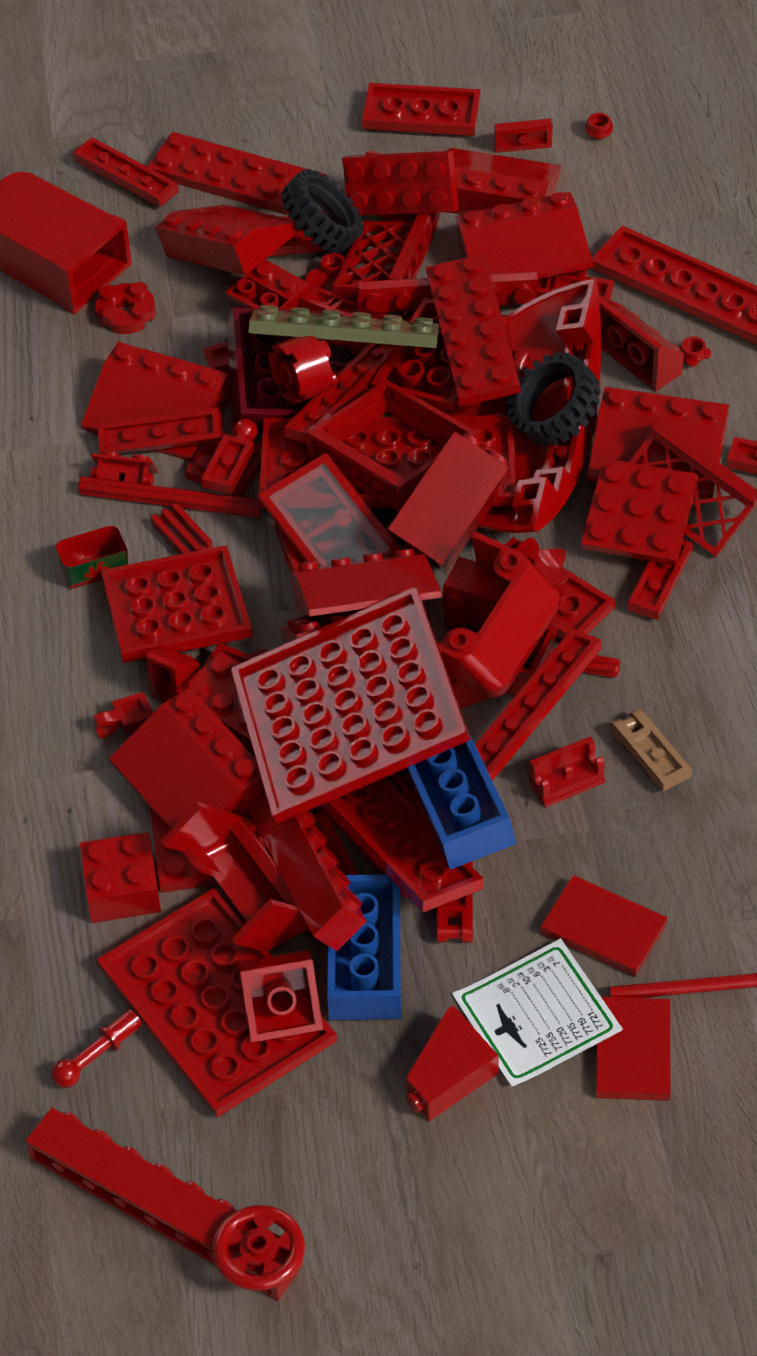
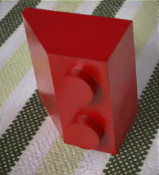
M309 950L237 962L251 1042L323 1030L313 960Z

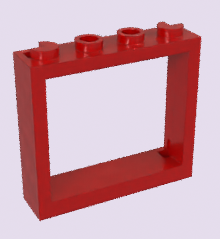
M386 379L307 431L308 457L315 460L327 453L349 482L400 512L437 456L405 478H402L343 441L386 412L444 446L454 432L461 436L464 433H468L478 441L479 433Z

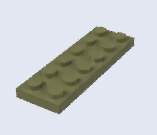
M261 305L260 309L254 310L249 320V333L292 337L314 335L317 339L429 348L437 347L439 324L433 323V319L424 317L414 318V322L402 321V317L397 315H384L383 319L371 318V314L361 312L353 313V316L350 317L340 316V312L335 310H323L322 314L309 313V309L298 307L291 308V312L278 311L279 307L273 305Z

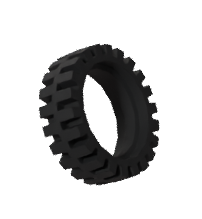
M304 169L283 188L281 195H283L281 200L285 203L283 207L286 211L290 212L288 214L289 218L296 221L294 225L304 231L303 235L308 238L310 236L315 245L320 243L321 248L324 250L329 249L331 253H341L363 232L364 224L361 223L363 221L362 217L358 215L359 210L357 207L352 206L354 202L351 198H346V192L343 189L339 190L337 188L338 184L334 181L329 182V177L324 174L321 176L320 172L316 170L313 172L312 169ZM317 205L328 215V217L317 207Z
M560 352L554 353L553 357L549 354L543 356L542 363L538 359L532 363L534 367L532 370L526 367L522 371L525 377H518L521 393L511 395L512 398L507 400V405L510 407L507 409V413L512 424L531 442L542 446H548L549 443L552 446L559 445V439L566 442L570 440V433L574 436L580 433L578 427L580 425L587 426L589 421L586 417L594 416L596 410L592 406H598L600 401L597 395L601 394L598 386L599 381L593 372L576 356H572L570 353L562 355ZM566 377H575L576 386L567 405L555 416L544 421L533 422L532 411L540 394L555 381Z

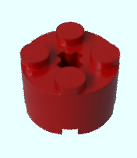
M314 335L293 337L271 347L274 351L270 352L268 357L270 371L276 386L282 384L286 390L285 393H282V396L289 403H300L328 392L331 388L337 386V378L331 369L328 359L331 357L330 347L325 340L319 341Z

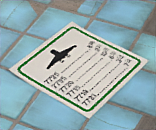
M561 938L494 974L452 993L474 1029L499 1055V1068L511 1086L527 1081L623 1030Z

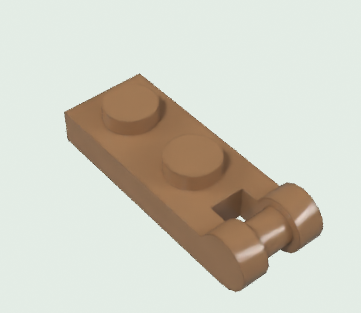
M640 708L629 713L628 718L624 720L619 718L609 724L614 738L624 744L662 792L691 777V767Z

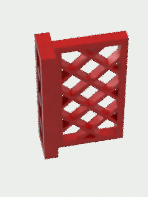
M418 213L414 222L364 221L363 232L354 241L335 280L333 292L335 294L357 295V282L416 279L433 241L430 213ZM369 232H379L372 236L368 234ZM401 232H408V233L403 234V235H401V236H397V234H399V233H401ZM388 238L390 239V241L385 242V243H383V244H380V243H379V242H381V241H383V240H386V239H388ZM370 246L373 247L372 249L367 250V251H365V252H362V251H361V250H363V249H365V248H368V247H370ZM397 247H400V248H401V249H399V250H397V251H395V252H392V253L390 252V250H392V249H394V248H397ZM379 255L383 256L377 260H372V258L377 257ZM361 263H365V265H363V266H361V267H359V268H356V269L353 268V267L356 266V265H359V264H361ZM390 263L393 264V266L388 267V268H386V269H382V268H381V267H384V266H386V265H388V264H390ZM372 271L375 272V274L370 275V276H368V277H366V278L363 276V275H366V274H368V273H370V272H372ZM354 279L357 280V282H355V283L345 284V283H348V282H350V281H352V280H354Z
M658 418L651 428L652 432L629 462L638 464L643 457L644 464L642 465L654 467L667 465L668 469H672V464L686 462L690 465L691 473H696V469L705 476L699 477L698 482L711 480L716 484L717 497L699 500L698 486L696 487L695 501H693L692 506H696L698 523L687 525L685 534L718 557L755 506L757 507V489ZM656 440L665 447L666 460L649 463L647 451ZM670 451L679 458L671 459ZM721 489L730 495L722 497ZM736 499L745 505V508L738 517L725 519L723 501ZM718 502L720 520L702 522L700 505ZM726 523H733L726 531ZM721 524L723 537L713 547L705 541L703 527ZM699 528L700 536H698L690 529Z

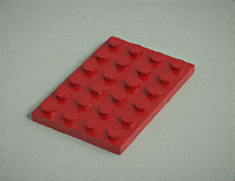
M213 888L96 960L101 972L131 1010L139 1017L142 1024L216 1118L336 1043L337 1034L321 1016L323 1030L251 1042L237 962L271 957V954L268 951H253L248 947L234 944L232 938L240 931L244 922L216 888Z

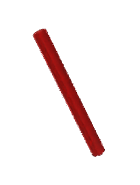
M86 476L80 477L78 483L79 494L171 507L173 504L178 503L182 508L255 518L260 517L262 509L259 508V499Z

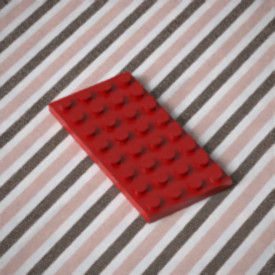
M451 416L479 433V442L481 443L479 447L488 454L491 451H495L508 461L506 465L509 467L511 480L493 506H512L516 491L514 425L510 421V416ZM379 417L343 441L402 478H405L437 456L444 448L443 444L397 417ZM264 418L259 493L313 461V459L308 457L307 444L285 437L284 426L293 418ZM322 477L283 501L288 509L345 508ZM350 482L369 508L390 507ZM259 500V508L266 509L262 502Z

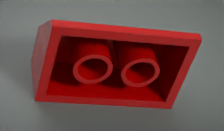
M599 297L601 349L655 392L682 375L684 353L677 345L670 343L656 329L651 328L634 312H630L620 303Z

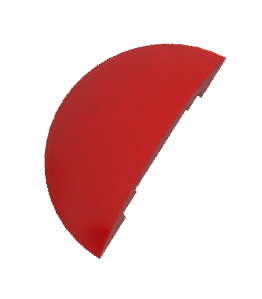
M596 279L577 282L548 292L505 316L507 317V322L504 327L511 353L513 350H518V355H520L521 351L528 353L532 357L528 365L530 370L534 368L532 363L537 359L542 363L543 356L549 354L553 357L554 353L560 352L562 355L570 353L572 356L574 355L579 358L593 372L599 381L598 386L600 387L601 320ZM566 377L555 381L540 394L532 411L533 422L549 419L567 405L576 386L575 377ZM500 398L461 407L458 402L455 409L442 412L450 416L489 415L495 412ZM592 406L596 410L594 416L586 417L589 421L587 426L580 425L578 427L580 433L576 436L570 433V440L566 442L559 439V445L552 446L549 443L548 446L534 444L514 426L516 491L512 506H492L479 527L498 532L529 533L541 530L555 518L567 502L584 466L592 439L597 406Z

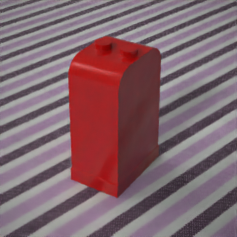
M15 172L7 175L0 181V271L63 306V309L75 315L100 293L102 287L109 285L132 265L126 220L116 215H111L29 172Z

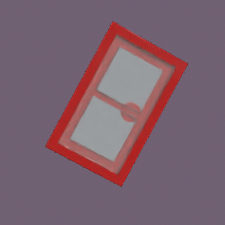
M327 453L257 495L305 561L318 562V567L331 565V559L350 557L351 562L363 561V555L382 552L383 558L395 556V550L400 549Z

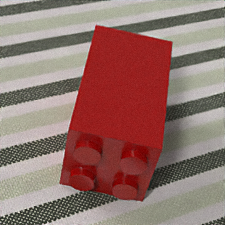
M456 432L453 433L388 528L393 540L405 548H414L415 553L425 554L428 563L444 574L449 571L511 480L510 470L506 465L508 461L495 451H491L490 454L483 451L479 447L481 443L468 433H464L463 436Z

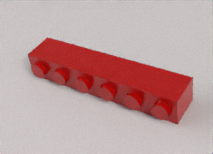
M264 792L250 806L248 811L312 935L338 951L367 922L360 910L362 903L348 888L350 881L336 866L339 861L327 849L325 845L327 839L315 827L314 822L316 819L313 814L308 810L277 824L271 814L266 792Z

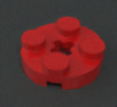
M143 282L123 283L114 286L106 285L101 288L100 296L95 304L99 324L103 327L104 324L111 327V332L117 334L139 332L145 328V323L150 318L152 322L156 315L154 296L147 290V285ZM122 307H129V310L123 311Z

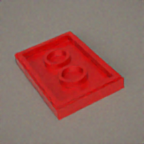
M573 875L541 925L540 933L556 941L561 938L565 945L636 977L665 929L668 917Z
M601 996L623 1030L597 1043L596 1098L670 1101V999Z

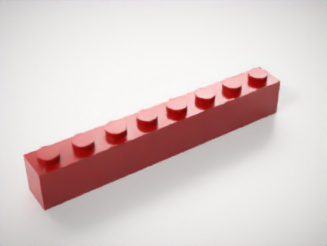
M51 1107L25 1141L31 1160L216 1266L213 1258L214 1237L222 1222L232 1213L236 1212L232 1204L224 1199L219 1198L215 1200L206 1195L204 1190L192 1181H186L185 1183L176 1178L166 1166L160 1163L154 1165L146 1161L134 1148L130 1146L123 1148L113 1142L111 1137L100 1129H94L93 1131L83 1125L74 1114L67 1111L62 1113ZM252 1221L239 1227V1230L244 1235L257 1227ZM272 1232L276 1238L280 1237L279 1235ZM258 1241L252 1247L254 1249H261L265 1246V1243ZM239 1244L228 1246L230 1259L241 1257ZM278 1249V1253L273 1261L283 1264L289 1252ZM303 1261L297 1272L288 1281L278 1287L260 1292L279 1301L302 1268ZM248 1264L246 1273L263 1275L264 1265L253 1266Z

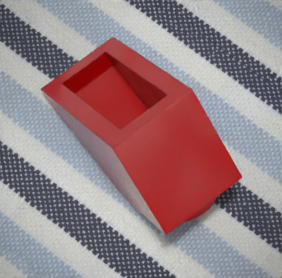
M172 649L149 651L146 655L152 697L162 702H166L176 696L175 691L199 671V662L192 656L178 653Z

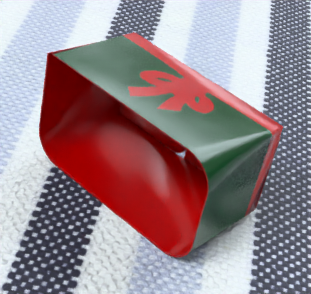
M116 526L102 527L63 539L56 544L60 566L70 590L102 580V569L128 565V549Z

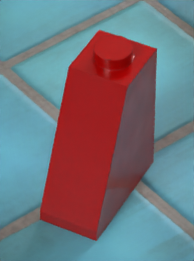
M454 1005L447 1009L406 1077V1101L414 1112H421L428 1121H431L499 1074V1055Z

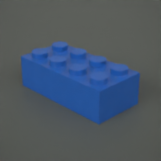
M472 738L465 743L405 768V772L450 870L517 844L510 817Z
M345 875L350 881L348 888L362 903L360 910L367 922L338 951L328 946L327 999L329 1020L401 1019L400 888L388 875Z

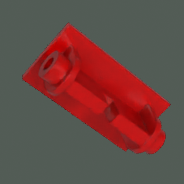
M112 451L91 454L97 467L91 468L90 477L119 481L120 474L125 475V482L154 484V474H150V472L158 473V469L153 460L147 456L136 454L132 455V458L120 457L118 453Z

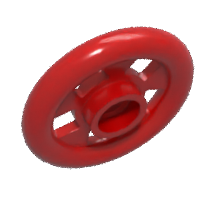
M268 1205L248 1206L232 1213L222 1222L213 1241V1258L219 1272L233 1285L251 1291L269 1290L288 1281L299 1269L305 1253L304 1235L295 1219L285 1211ZM253 1221L257 1228L242 1235L239 1227ZM273 1223L285 1231L279 1238H276L272 1232L267 1230ZM258 1241L265 1243V1246L261 1249H254L252 1247ZM239 1244L241 1257L230 1259L228 1246ZM278 1249L289 1252L283 1264L273 1261L278 1253ZM247 1265H264L263 1275L247 1274Z

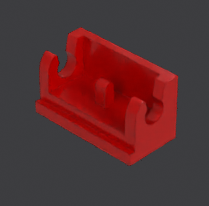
M591 736L530 760L529 783L544 807L605 783L604 760L602 756L596 758L595 742Z

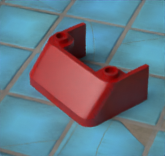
M475 531L472 535L476 564L494 571L498 578L509 583L478 633L465 628H456L449 631L442 642L437 644L451 680L487 697H499L508 691L558 612L560 598L557 589L523 553Z
M197 802L160 841L164 847L184 852L188 858L186 860L187 865L196 874L202 875L204 873L213 876L246 920L241 926L240 931L232 938L234 944L248 947L253 951L267 952L309 930L255 823L250 819Z

